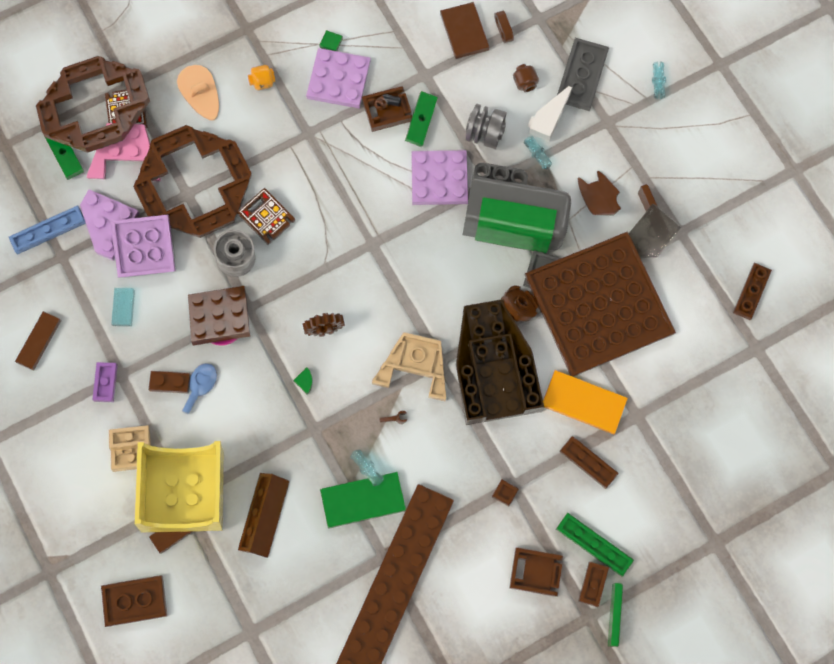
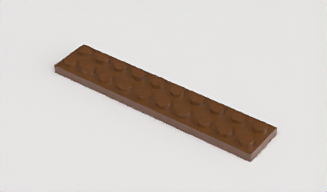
M420 484L417 485L336 664H382L452 507L453 499Z

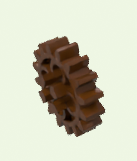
M323 313V316L315 315L314 318H309L310 320H306L302 324L305 335L308 334V336L319 335V337H324L326 333L331 335L345 326L343 315H340V313L335 315L334 313Z

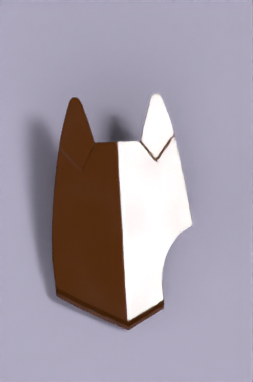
M597 171L598 181L590 184L578 178L580 192L592 215L614 216L621 209L617 203V196L620 192L603 173Z

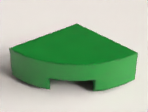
M307 367L293 380L306 395L311 391L313 383L312 374Z

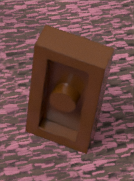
M151 371L148 390L151 392L188 394L191 375L190 373Z
M588 562L578 602L599 607L609 567Z

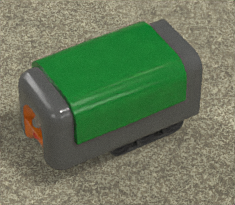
M478 163L473 172L462 235L475 237V241L543 253H547L548 250L556 251L562 246L567 233L571 196L565 191L527 185L528 175L522 169ZM482 172L485 176H480L477 173ZM496 176H502L504 179H498ZM514 179H520L522 182H516Z

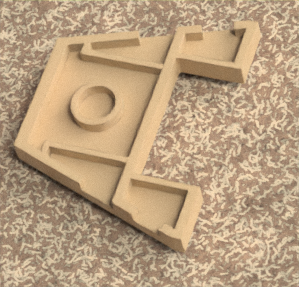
M403 332L390 355L380 367L379 372L373 378L372 384L389 388L393 370L404 371L433 378L428 398L446 401L441 341Z

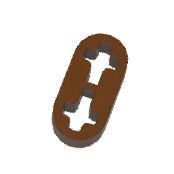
M505 11L494 13L495 22L503 42L514 41L513 31Z

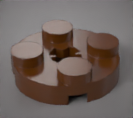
M511 286L504 293V296L501 297L505 307L516 322L532 320L538 313L536 312L538 308L536 299L528 290L525 292L521 290V286Z

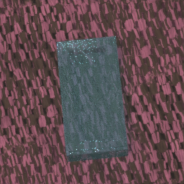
M114 288L112 326L132 327L134 288Z

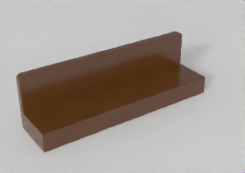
M259 474L239 543V551L268 558L289 480L274 474Z

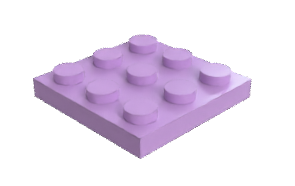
M318 48L306 95L307 99L360 109L371 58Z
M466 150L412 151V205L468 204Z
M169 215L111 221L118 278L176 271Z

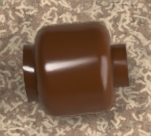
M519 65L513 74L518 90L526 93L537 87L539 78L533 66Z

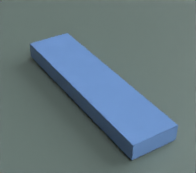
M77 205L9 236V240L15 253L18 255L82 226L86 222Z

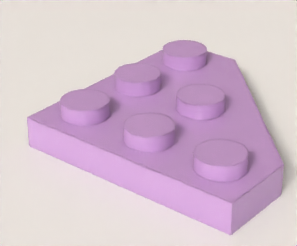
M88 190L80 207L95 252L114 261L115 252L111 221L137 218L140 213L134 208Z

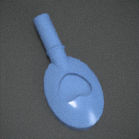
M201 364L192 373L189 382L192 393L189 395L182 412L189 414L198 396L209 393L214 387L217 372L213 365Z

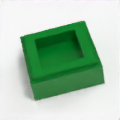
M326 30L319 46L322 49L338 51L343 36Z

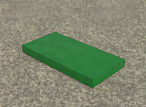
M398 472L320 489L328 529L406 511Z

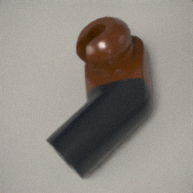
M384 94L376 99L374 106L379 110L389 105L400 107L402 99Z

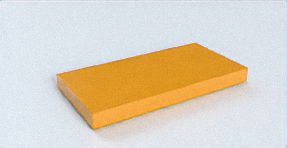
M555 370L543 403L544 408L614 435L628 398Z

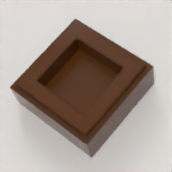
M501 479L492 498L509 507L519 489Z

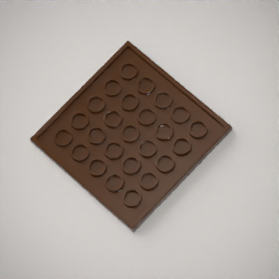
M628 231L524 274L566 368L572 377L676 333Z

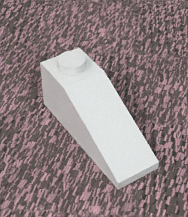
M568 86L537 111L535 117H531L528 123V127H530L529 134L550 141L571 94L572 87Z

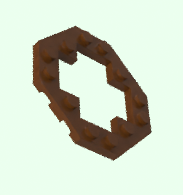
M96 56L64 67L60 72L61 76L56 82L53 81L47 89L45 98L39 100L36 104L42 133L46 138L89 153L123 141L149 104L150 98L143 75L139 69H130L124 64L115 61L109 62L103 57ZM101 74L104 75L107 86L122 81L125 82L131 103L113 108L116 123L84 134L78 121L61 126L56 104L73 98L70 88L71 84Z
M184 125L152 139L147 156L144 158L139 176L133 187L148 217L169 215L170 228L201 238L235 222L252 173L235 141L226 140L218 137V135L206 131L202 132L191 126ZM195 143L202 159L220 152L234 181L218 188L225 205L191 219L184 203L166 211L152 181L168 174L161 159L162 157Z

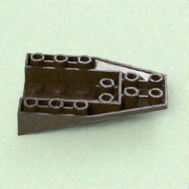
M502 299L464 306L456 370L466 425L542 412L544 403L532 349L505 307Z

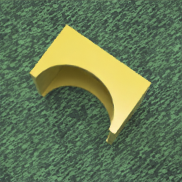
M214 441L213 444L204 447L184 449L160 448L147 445L144 442H138L135 525L141 533L223 531L224 452L221 441Z

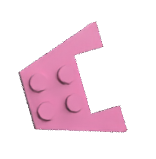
M134 124L123 141L96 150L87 178L105 179L107 160L144 161L150 146L145 125Z

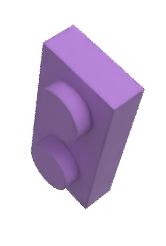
M96 362L92 398L94 402H114L118 366L116 363Z

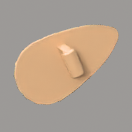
M200 65L186 67L177 78L179 91L198 114L208 120H215L219 112V99L211 73L207 68Z

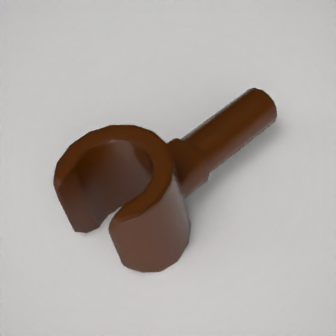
M400 411L395 416L380 418V423L396 421L399 424H404L407 419L401 420L399 415H405L407 412Z

